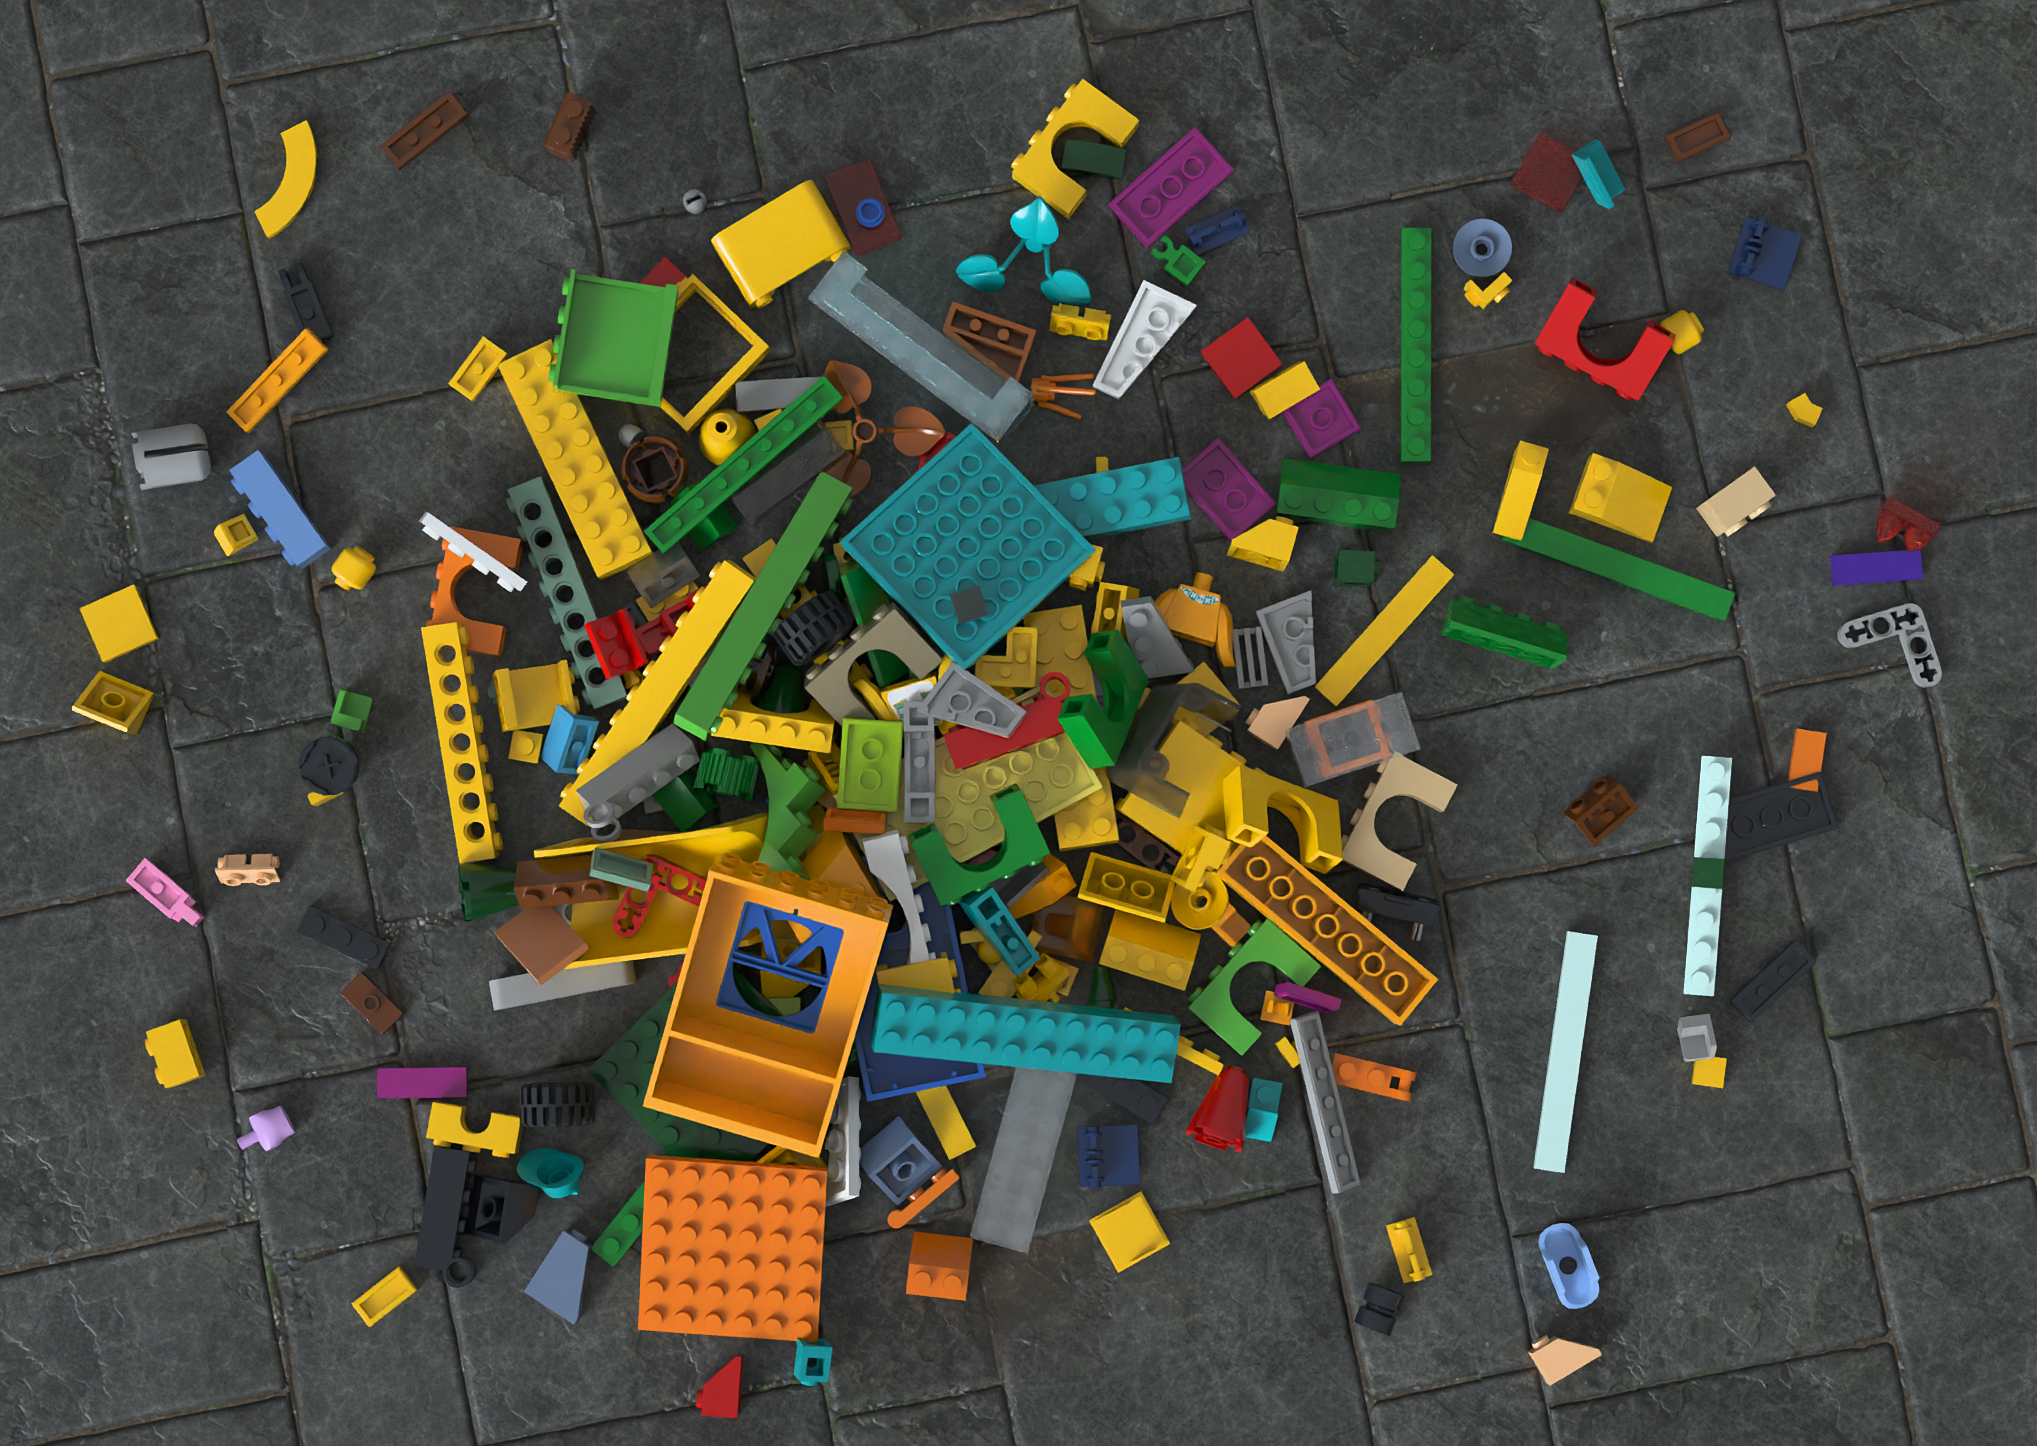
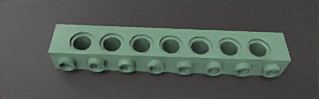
M540 476L508 489L510 498L506 499L511 514H517L521 525L517 526L519 535L523 543L528 541L532 552L527 553L534 570L539 568L543 578L538 581L544 597L550 596L553 607L549 608L555 624H561L564 634L560 635V639L566 652L571 650L575 661L571 662V667L576 678H582L586 689L581 691L587 706L593 705V708L599 711L627 700L628 690L624 686L625 683L622 675L605 680L600 685H594L591 676L594 671L602 669L595 652L590 657H583L581 655L582 645L590 642L584 625L599 619L545 480ZM532 506H539L541 508V515L536 520H528L527 511ZM543 533H549L552 536L551 544L545 548L539 547V536ZM555 560L562 561V571L557 575L549 574V564ZM567 587L572 588L574 592L573 598L569 602H561L559 599L560 591ZM575 615H582L585 620L583 627L578 630L571 629V618Z

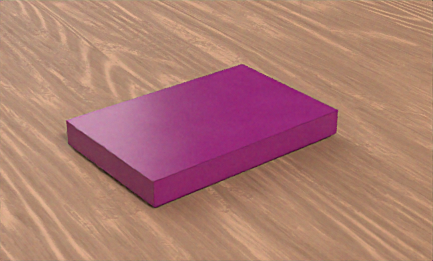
M1219 438L1213 441L1183 468L1187 493L1231 542L1232 539L1245 533L1277 504Z

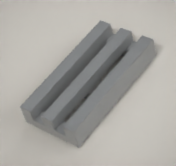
M1261 626L1234 629L1233 650L1238 689L1268 686ZM1251 634L1256 636L1261 676L1259 681H1256ZM1244 635L1250 682H1244L1238 637Z

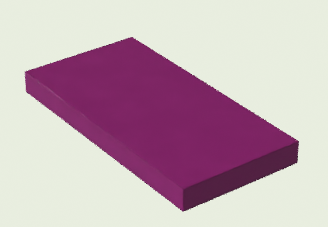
M1194 127L1108 204V207L1148 249L1227 179L1235 169L1204 135Z

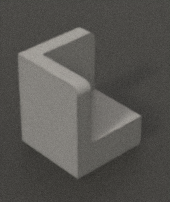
M1710 1013L1680 1017L1677 1031L1684 1061L1714 1058L1717 1044Z

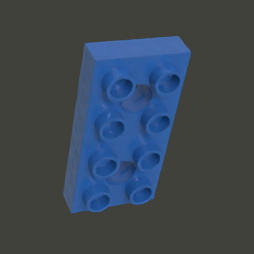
M861 856L862 859H863V861L865 862L866 866H867L868 869H869V865H868V861H867L866 856ZM871 873L882 893H885L877 877ZM927 882L914 889L913 893L914 895L920 894L924 912H920L919 917L921 924H928L932 940L926 942L928 953L935 952L937 959L941 958L942 952H947L948 960H955L958 977L952 978L954 989L960 988L961 993H969L951 905L945 904L941 906L930 883ZM908 921L901 927L902 930L898 932L887 933L886 930L876 966L887 964L888 968L906 965L910 946ZM875 968L854 1037L867 1102L986 1077L983 1063L874 1052L869 1042L878 987Z

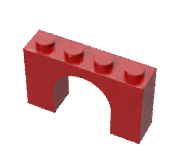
M1571 277L1534 344L1539 346L1538 350L1549 357H1554L1555 355L1565 361L1564 364L1570 369L1578 372L1581 369L1590 374V378L1597 384L1602 386L1608 384L1617 389L1616 393L1627 400L1633 398L1639 401L1673 344L1676 335L1650 320L1635 346L1626 355L1615 359H1604L1595 356L1586 349L1581 340L1580 323L1593 303L1598 291Z

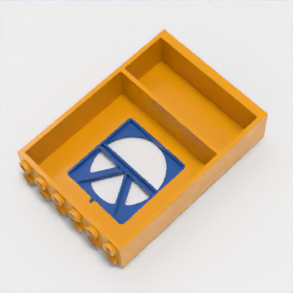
M717 853L708 874L643 1106L819 1158L893 905L888 904V901L881 897L871 896L867 898L860 896L856 890L843 887L841 890L836 889L820 879L809 881L799 878L800 875L793 871L783 870L779 872L770 869L769 865L762 862L754 861L748 863L741 861L739 856L732 853H723V855ZM772 920L794 921L812 932V935L783 962H781L772 930ZM755 927L760 929L767 958L738 950L741 940ZM817 946L823 947L827 962V972L825 975L795 967ZM733 962L821 987L822 990L808 1007L798 1013L788 1016L766 1015L752 1008L741 997L734 981Z

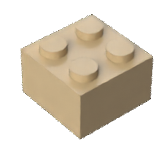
M1753 467L1696 509L1716 537L1722 533H1725L1728 537L1748 523L1745 520L1746 516H1749L1752 520L1772 505L1769 500L1776 495L1756 467Z

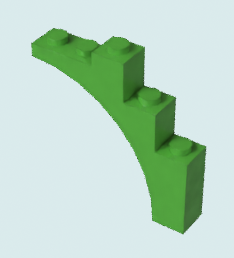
M753 742L750 748L761 764L769 796L768 825L758 862L769 865L772 870L779 872L783 870L793 871L800 875L799 878L810 880L802 870L805 866L798 857L816 838L818 833L811 826L813 820L806 813L827 789L819 781L821 776L816 770L810 766L803 768L788 758H783L782 754L784 751L779 746Z

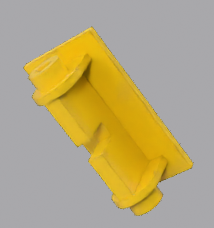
M1059 303V306L1053 305L1049 331L1057 332L1060 335H1075L1086 337L1090 340L1107 341L1111 315L1106 314V311L1085 308L1084 317L1078 316L1080 307Z
M1415 1217L1386 1225L1403 1283L1420 1281L1432 1275Z

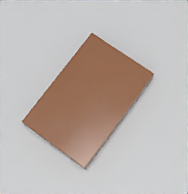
M552 906L526 908L494 932L497 938L540 985H543L589 950L584 940Z

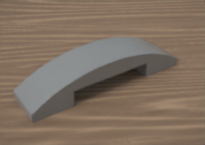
M903 701L905 823L935 822L934 717L918 713L917 709L923 701Z

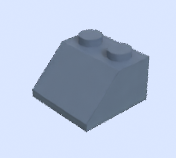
M899 1116L860 1148L861 1158L859 1164L897 1206L943 1167Z

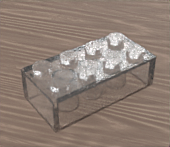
M1402 692L1325 716L1285 731L1303 788L1421 749Z

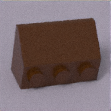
M592 854L517 862L513 888L521 909L619 900V893L616 883L589 876Z

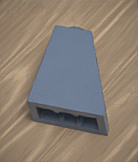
M573 1228L572 1231L568 1229L563 1230L524 1290L526 1294L572 1324H576L581 1318L591 1254L590 1248L592 1247L587 1242L589 1237L576 1228Z

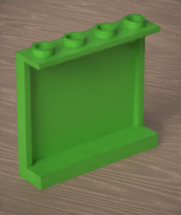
M571 269L570 278L565 277L562 294L567 295L566 306H560L558 324H563L561 335H555L553 352L558 353L556 364H551L549 371V381L553 382L554 391L661 407L678 299V285L666 284L665 288L577 274L575 269Z

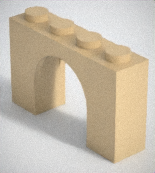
M1393 752L1390 757L1381 760L1376 770L1381 773L1376 784L1370 782L1363 795V798L1367 799L1363 809H1356L1349 824L1353 825L1349 836L1343 834L1341 838L1343 860L1341 861L1398 891H1403L1417 864L1387 849L1377 838L1374 829V818L1379 806L1390 797L1408 796L1439 812H1443L1457 784Z

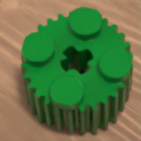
M714 747L702 752L693 788L704 789V786H706L707 793L726 798L739 797L740 794L742 795V801L751 802L760 768L757 765L758 759L746 755H741V757L734 756V758L729 757L730 751Z

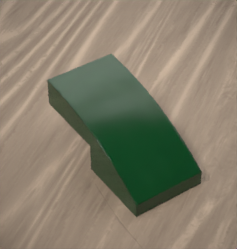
M1065 139L1063 141L1059 169L1084 175L1091 173L1118 180L1122 178L1126 149Z

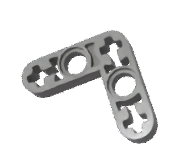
M1904 604L1851 620L1843 624L1838 630V640L1847 648H1856L1899 635L1914 682L1918 686L1926 688L1934 686L1941 680V666L1924 613L1916 604ZM1905 609L1911 614L1915 613L1916 618L1912 620V625L1908 621H1904L1895 626L1894 619L1904 616L1906 614ZM1876 618H1884L1887 621L1888 630L1885 634H1878L1874 631L1873 622ZM1862 622H1866L1867 633L1855 637L1856 642H1853L1852 638H1846L1845 633L1849 632V626H1851L1853 631L1864 628L1865 626ZM1915 637H1919L1925 642L1926 648L1921 654L1914 653L1910 648L1911 640ZM1929 655L1930 660L1924 661L1927 670L1932 669L1934 675L1930 676L1931 682H1928L1927 678H1921L1920 673L1924 671L1922 662L1916 664L1914 659H1921Z

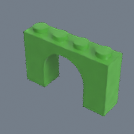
M1268 918L1263 923L1258 919L1247 931L1250 935L1249 939L1243 945L1238 941L1227 955L1231 959L1226 965L1222 967L1218 964L1207 976L1211 980L1204 989L1198 986L1187 999L1191 1002L1187 1008L1241 1056L1244 1055L1262 1033L1234 1008L1231 1002L1230 983L1234 974L1245 964L1261 961L1273 965L1294 984L1304 987L1321 968L1319 963Z

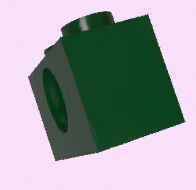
M1339 550L1335 555L1333 586L1369 588L1376 581L1377 577L1379 578L1380 560L1375 559V552Z

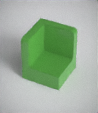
M340 689L330 723L364 733L373 699Z

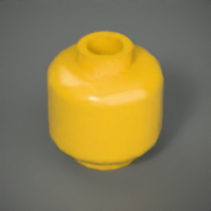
M1680 310L1660 323L1661 326L1676 335L1670 347L1676 354H1682L1701 342V333L1704 332V329L1693 312L1688 313L1685 310Z
M356 545L354 548L348 547L343 549L331 568L337 577L334 582L347 591H350L352 587L359 590L363 589L376 571V565L373 562L375 558Z

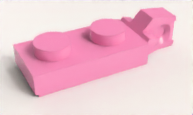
M144 858L126 879L127 883L170 919L180 922L184 918L192 926H198L203 920L204 916L193 908L196 901L192 898V895L148 858Z

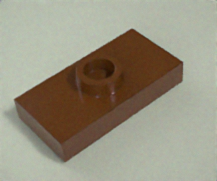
M360 972L340 993L382 1035L405 1014L363 972Z

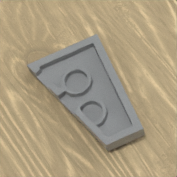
M952 662L917 709L918 713L1009 739L1027 716V711L968 671L963 670L955 662Z

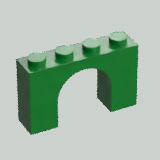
M1118 629L1092 633L1084 652L1086 659L1097 674L1104 695L1103 710L1093 694L1066 697L1057 718L1089 769L1116 765L1149 680Z
M1017 783L989 796L1003 825L1004 839L998 853L987 862L969 865L953 858L935 823L907 835L941 906L945 904L948 906L954 905L964 898L963 895L972 891H983L991 885L990 882L1000 877L1002 879L1010 878L1018 872L1017 869L1027 864L1029 866L1039 864L1045 859L1046 855L1050 854L1048 846Z

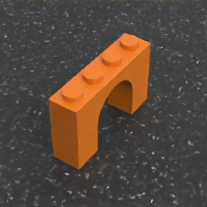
M450 526L455 532L508 569L519 571L524 547L521 539ZM443 538L442 550L446 552L444 562H439L436 578L440 579L438 591L434 590L431 597V608H434L432 620L428 619L426 626L462 621V626H466L469 633V644H466L467 652L502 658L507 628L467 619L461 614L455 602L456 585L465 572L474 568L472 564L475 560L467 554H464L462 558L447 548L450 542ZM446 645V646H445V648L454 649V648H453L452 646H450V645Z

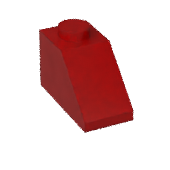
M737 1354L703 1385V1390L698 1389L696 1407L702 1408L701 1416L738 1418L740 1415L744 1354Z

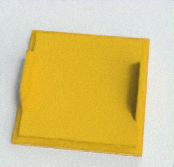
M1141 1191L1089 1220L1118 1273L1170 1244Z

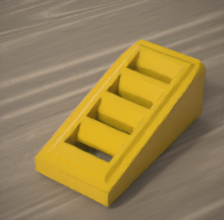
M835 742L830 753L808 752L809 766L820 774V781L833 795L838 793L841 751Z

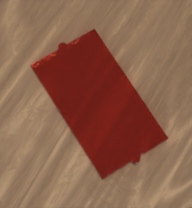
M870 159L852 166L845 165L844 169L825 176L857 257L875 249L880 251L883 246L902 239ZM866 198L879 200L885 209L884 220L874 228L862 226L856 218V207Z

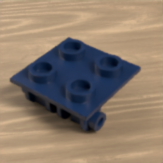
M1758 216L1756 220L1745 217L1728 272L1784 291L1802 235L1768 224V219Z
M1137 1124L1078 1127L1080 1187L1140 1185Z

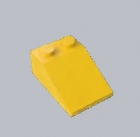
M1593 453L1587 459L1569 513L1653 543L1672 487L1625 464Z

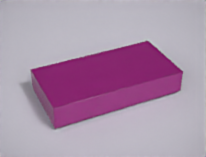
M1290 982L1276 985L1274 992L1275 997L1324 1013L1339 1010L1342 1000Z

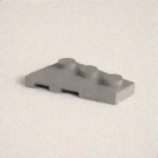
M1311 590L1255 612L1287 695L1316 684Z
M1151 596L1121 600L1129 648L1148 679L1194 672V664L1185 655L1182 645L1168 628L1167 621Z

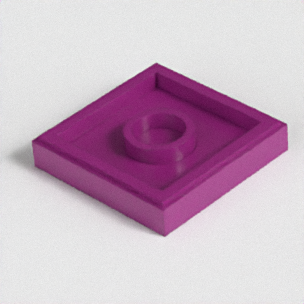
M1332 378L1319 385L1320 390L1282 411L1309 459L1361 430L1359 423Z

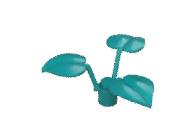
M1041 196L1028 205L1019 208L1012 215L1010 221L1011 228L1021 237V240L1002 265L998 266L997 260L991 255L977 254L964 259L956 268L958 277L971 287L982 292H994L1001 289L1005 284L1006 278L1002 271L1007 269L1023 246L1026 245V248L1032 252L1044 250L1045 274L1048 279L1041 283V290L1046 298L1057 305L1062 303L1077 307L1086 305L1093 300L1087 281L1078 272L1070 269H1059L1054 274L1051 272L1050 248L1051 244L1059 236V226L1053 212Z

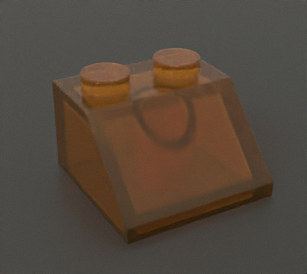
M1063 896L1054 904L1033 912L1029 934L1034 930L1042 936L1034 949L1041 953L1092 963L1104 905L1080 898Z

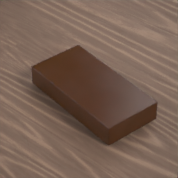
M1718 111L1667 134L1664 138L1677 164L1730 140L1731 135Z

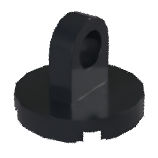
M323 736L311 741L302 750L299 759L302 780L313 792L323 796L337 795L348 790L356 781L359 773V758L354 747L346 740L336 736Z

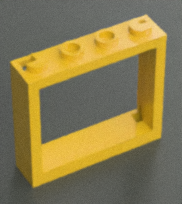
M693 274L676 284L678 285L676 311L697 292L753 347L685 417L662 397L660 408L689 436L735 389V383L742 382L771 352L770 347Z

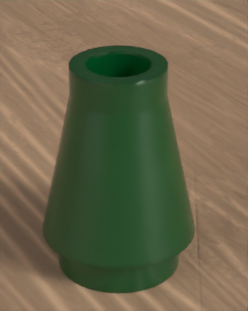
M1093 968V977L1087 1001L1090 1007L1114 1009L1117 999L1111 977V968Z

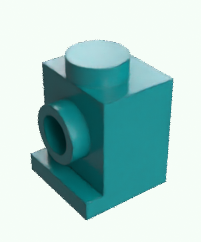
M797 1338L794 1366L795 1377L801 1384L808 1386H817L819 1382H828L833 1347L826 1339H818L816 1343ZM808 1358H814L813 1363L807 1364Z

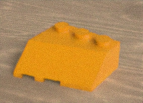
M827 831L802 861L805 866L802 870L810 878L809 881L820 879L836 889L841 890L843 887L856 890L859 893L858 895L867 898L871 896L885 897L847 832ZM787 920L801 944L812 935V932L805 926Z

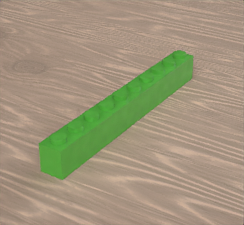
M823 471L820 472L677 710L674 724L706 741L710 732L714 735L717 733L723 722V718L720 715L725 708L730 710L738 697V694L735 692L739 683L745 685L753 671L750 665L754 658L760 660L767 648V644L764 641L769 634L774 635L777 627L782 622L779 616L783 609L787 612L790 610L796 599V596L793 594L797 586L803 587L811 572L807 570L812 561L816 564L818 563L825 550L822 546L826 537L831 540L839 527L836 520L840 514L845 516L853 503V500L850 499L852 487Z

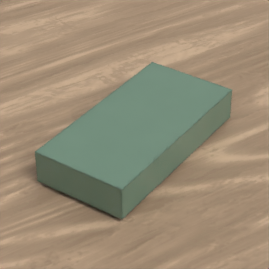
M595 848L592 853L589 876L648 892L651 885L653 863Z

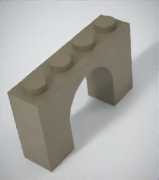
M894 601L888 606L886 604L880 606L873 613V620L866 626L860 624L850 634L851 639L843 646L841 644L836 645L828 653L827 656L829 658L823 664L819 665L816 663L805 674L807 677L805 679V689L841 726H843V718L876 720V715L867 701L853 688L848 678V672L853 661L864 652L875 649L892 652L920 680L943 661L940 649Z

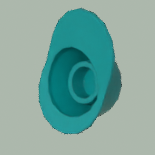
M539 1148L526 1153L520 1159L517 1165V1173L520 1178L529 1184L540 1187L549 1197L563 1198L570 1194L578 1195L580 1193V1175L584 1170V1163L580 1157L551 1148Z

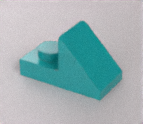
M1253 1077L1247 1105L1245 1137L1268 1142L1272 1141L1278 1118L1277 1111L1283 1083Z

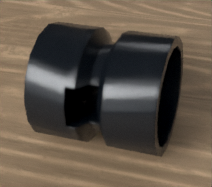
M1368 1282L1364 1293V1300L1367 1304L1359 1306L1354 1322L1391 1336L1396 1322L1392 1314L1401 1309L1405 1296Z

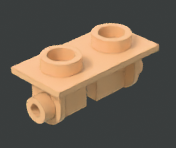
M246 854L224 855L223 858H218V868H215L220 883L229 886H237L241 883L268 885L271 882H280L276 868H279L280 865L279 856H273V854H252L251 864H246Z

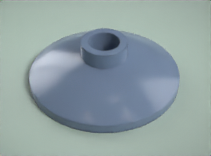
M1475 219L1463 225L1457 232L1453 242V254L1459 267L1466 273L1475 277H1490L1503 270L1509 262L1512 254V242L1506 229L1499 223L1490 219ZM1479 245L1484 246L1486 254H1478L1476 247Z

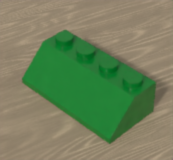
M1283 458L1275 517L1279 516L1292 520L1392 533L1395 530L1400 474Z
M856 560L839 565L840 577L857 625L863 624L866 626L874 619L872 615L883 604L888 606L894 600ZM881 649L867 651L879 687L886 686L909 672V667L894 653Z

